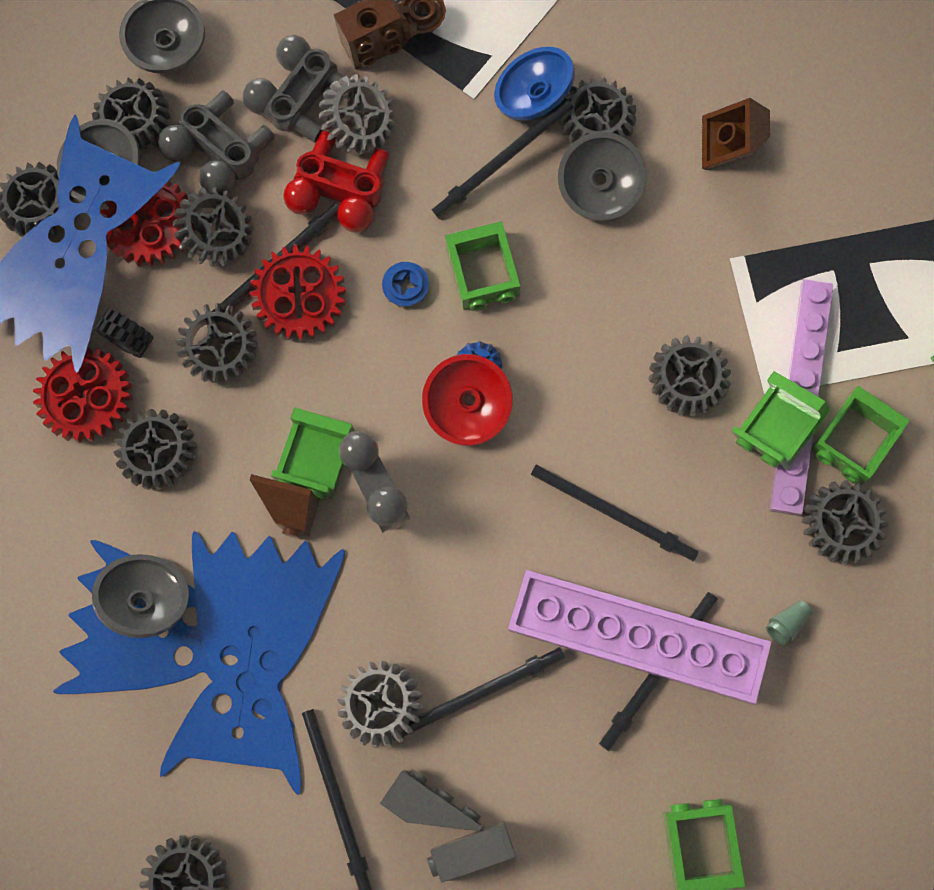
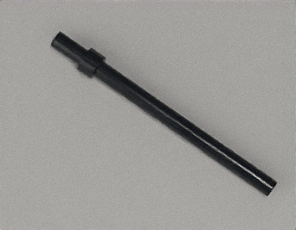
M566 98L459 187L456 185L447 192L448 196L431 209L436 217L439 219L453 206L462 204L470 192L573 108L571 102Z
M334 203L319 217H313L307 223L308 227L285 246L288 253L293 252L294 245H297L299 250L315 235L320 236L327 230V225L337 217L339 205ZM282 250L277 253L279 257L282 256ZM255 273L220 303L223 313H225L228 305L234 308L249 292L255 289L250 283L251 280L260 279Z
M537 464L531 472V475L659 543V547L670 553L672 550L693 562L695 561L699 551L679 541V536L669 531L664 533Z
M707 592L689 618L703 621L718 598ZM648 674L622 712L618 711L611 720L612 726L599 742L602 748L609 752L622 732L626 733L634 723L632 721L633 717L662 677Z
M561 647L540 657L535 655L525 660L526 664L419 715V723L410 721L408 725L415 732L530 675L534 678L544 673L545 668L566 657ZM404 730L401 732L403 737L409 735V733H407Z
M314 709L302 713L346 849L349 859L347 866L350 876L354 875L358 890H372L366 870H369L366 858L361 856Z

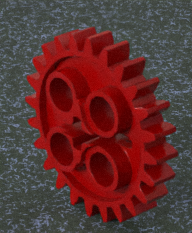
M169 180L129 219L115 229L108 231L106 240L109 249H114L113 252L118 258L123 256V259L128 264L134 259L138 267H141L144 260H146L150 267H153L154 259H158L163 265L165 264L164 256L166 255L175 259L173 250L184 251V249L179 247L183 239L178 240L174 237L175 232L178 231V229L173 227L174 220L178 219L174 214L176 209L181 208V201L183 199L188 200L186 192H181L177 183L171 186ZM114 201L105 203L109 209L100 210V213L104 218H110L116 213L117 205ZM172 210L169 216L161 217L165 211ZM133 224L130 230L123 231L126 225ZM153 235H159L156 241L148 242Z
M294 245L292 253H288L287 249L282 247V256L280 257L272 251L273 261L271 263L264 259L261 260L265 268L264 271L260 269L254 270L256 276L260 279L250 281L251 286L257 289L249 292L252 299H257V301L251 304L253 310H261L256 315L257 319L260 321L267 318L264 325L267 330L276 326L274 332L276 336H279L282 331H286L287 340L291 339L293 333H297L299 341H302L304 333L307 332L311 339H314V330L316 329L325 334V323L330 326L335 325L331 316L341 317L342 315L336 306H345V300L338 297L346 294V288L338 286L344 282V277L335 276L339 271L338 265L329 267L331 257L328 256L321 260V250L318 249L314 255H311L309 246L305 247L303 253L299 252L297 245ZM295 268L300 269V286L302 290L301 318L296 317L297 306L294 295L296 292ZM313 272L319 274L320 279L316 283H308L304 280L305 276ZM280 274L290 276L289 282L284 285L277 284L275 279ZM311 301H318L322 307L319 311L313 313L306 310V305ZM287 302L291 304V310L286 314L278 313L276 308L280 303Z
M87 347L82 366L77 373L74 369L72 356H68L64 351H61V361H57L54 358L50 359L53 364L51 369L42 367V370L47 375L45 378H36L42 384V388L33 389V392L41 398L33 401V404L41 408L36 413L37 416L41 419L46 418L42 424L48 429L52 427L51 432L56 436L62 433V438L66 441H69L73 436L75 441L81 443L85 435L90 442H94V433H98L102 438H105L104 429L108 427L112 431H116L113 422L115 420L119 422L125 421L120 413L121 411H130V408L124 404V401L133 400V397L125 391L133 388V385L129 381H124L129 377V374L125 370H121L123 365L118 360L114 362L115 358L110 353L104 356V352L100 348H97L93 353ZM96 370L94 378L86 380L88 372ZM69 383L67 391L59 394V388L63 384ZM108 395V401L104 405L98 406L99 398ZM80 408V415L76 419L71 420L70 415L72 411Z

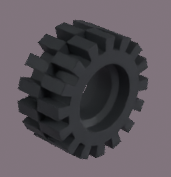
M110 308L106 309L94 328L103 338L108 339L109 342L115 344L118 348H122L125 352L138 358L143 356L154 339L145 328Z

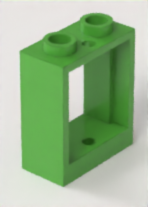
M502 221L445 235L446 249L463 310H481L489 303L497 301L499 303H508L515 300L517 296H520V282ZM499 244L509 281L468 292L458 254Z
M857 386L846 398L811 451L816 453V458L820 462L828 466L833 465L841 470L842 476L848 481L861 483L862 485L872 477L910 420L860 386ZM850 408L888 432L864 469L826 444Z
M722 799L702 801L703 807L690 809V803L670 805L671 811L663 812L675 890H726L745 887L732 805L722 804ZM722 815L731 871L685 877L676 821Z

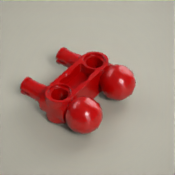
M321 131L313 150L306 152L297 160V172L294 180L290 181L284 189V204L293 213L306 215L313 212L318 206L320 195L341 202L337 212L339 223L349 232L360 233L367 230L372 224L374 218L373 209L381 201V191L385 183L382 174L389 160V154L385 150L375 148L366 169L331 158L329 155L336 142V138L327 140L330 133ZM310 171H317L314 174H308ZM364 188H370V189H372V190L367 191V192L361 191V190L364 189Z

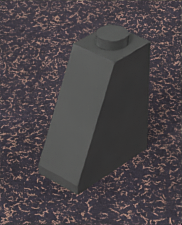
M502 821L432 848L430 850L432 856L427 858L432 876L436 877L439 875L442 883L515 858L516 855L505 823Z

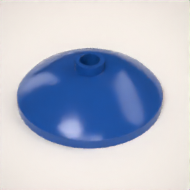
M549 46L535 48L520 55L505 68L496 83L494 98L497 107L506 117L514 120H531L551 112L565 99L573 85L575 78L573 61L562 49Z

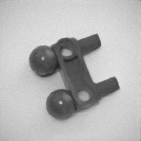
M297 35L286 36L278 44L276 57L280 65L285 70L291 71V73L278 90L270 80L264 78L251 80L246 84L243 91V101L252 113L264 115L272 121L278 130L287 132L296 130L316 143L320 132L324 130L321 129L322 126L306 117L305 114L325 88L330 87L334 81L339 82L344 76L337 72V65L330 60L326 52L320 49H311L303 37ZM320 66L323 68L321 71L318 72L311 70L313 67ZM344 95V96H343V97H345L347 100L350 99V98H349V95ZM282 109H288L291 111L287 115L278 114V112Z
M224 90L206 105L194 104L186 107L177 125L166 127L159 135V149L166 158L172 161H183L189 158L194 152L195 146L211 159V161L204 164L199 176L200 185L206 189L208 194H210L211 189L214 187L217 188L218 195H222L224 190H228V193H230L235 186L236 180L244 179L251 175L254 165L259 160L258 153L275 139L273 132L266 125H262L253 135L244 140L218 118L234 105L232 97ZM197 123H202V124L199 125V126H193V125H195V124H197ZM236 158H243L241 161H233Z
M363 431L351 432L346 435L339 445L338 453L342 463L350 468L367 501L369 517L379 525L382 533L387 530L398 529L405 521L410 519L407 512L408 504L403 493L393 485L378 455L379 447L377 441L372 435Z

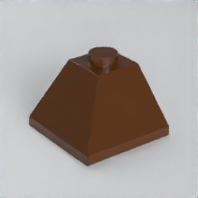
M747 98L703 115L702 169L708 170L754 154L770 137V110L752 98Z
M251 474L250 482L275 524L280 529H283L282 534L298 539L301 534L309 536L319 505V500L313 491Z

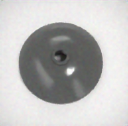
M140 0L125 14L121 22L119 38L125 55L134 65L152 73H168L185 67L198 55L204 43L205 27L199 11L188 0ZM165 42H171L168 45H163Z
M97 119L79 126L82 140L140 166L141 153L139 144L135 136L124 125L109 119ZM65 141L60 148L57 158L58 178ZM103 175L99 182L105 186L109 183L110 178L107 175ZM76 186L72 188L70 195L82 202L86 197V190L82 186Z
M610 132L590 133L576 140L564 153L558 169L559 190L566 204L578 215L594 221L613 220L629 212L639 201L646 183L645 164L638 149L626 138ZM596 176H604L606 182L603 185L597 184L595 182Z
M143 554L125 556L111 562L99 573L92 589V604L99 620L110 630L133 638L156 636L174 627L183 617L189 599L187 582L182 573L173 564L162 558ZM142 605L144 608H136L135 606Z

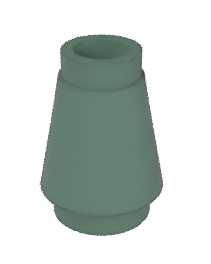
M799 600L796 604L769 619V625L766 626L767 633L780 645H785L787 642L792 643L813 614L811 608L805 602Z

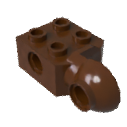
M362 0L333 15L340 41L356 70L372 65L377 59L387 54L397 53L407 44L411 37L436 30L445 19L446 8L443 0H403L399 3H396V0ZM421 13H427V14H428V15L425 16V17H419V16H418V15L421 14Z

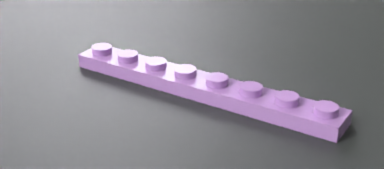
M803 279L788 379L818 396L833 284ZM813 435L788 470L780 465L775 469L769 511L796 516L802 515Z

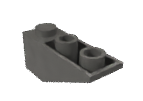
M411 769L409 773L402 770L380 803L406 823L480 831L483 827L478 822L481 818L480 815L467 806L460 810L451 803L454 799L453 796L440 787L436 791L430 789L425 785L428 779L414 769Z

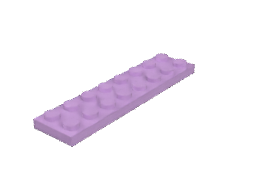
M529 570L525 571L508 627V631L752 705H755L771 646V641Z

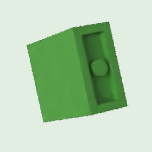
M773 371L767 379L770 385L769 389L739 429L735 426L732 433L737 438L735 443L744 450L751 453L754 449L762 454L760 459L769 466L776 469L780 465L788 470L830 409L826 401Z
M294 407L290 418L293 424L277 470L272 471L271 477L276 481L310 489L318 500H323L324 497L332 499L344 465L338 453L339 445L346 435L355 432L352 424Z

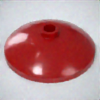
M473 354L456 355L442 361L429 374L422 392L423 412L430 427L443 439L458 445H476L496 436L509 420L513 406L512 388L502 369L491 360ZM468 394H472L475 397V403L471 406L465 402V397Z

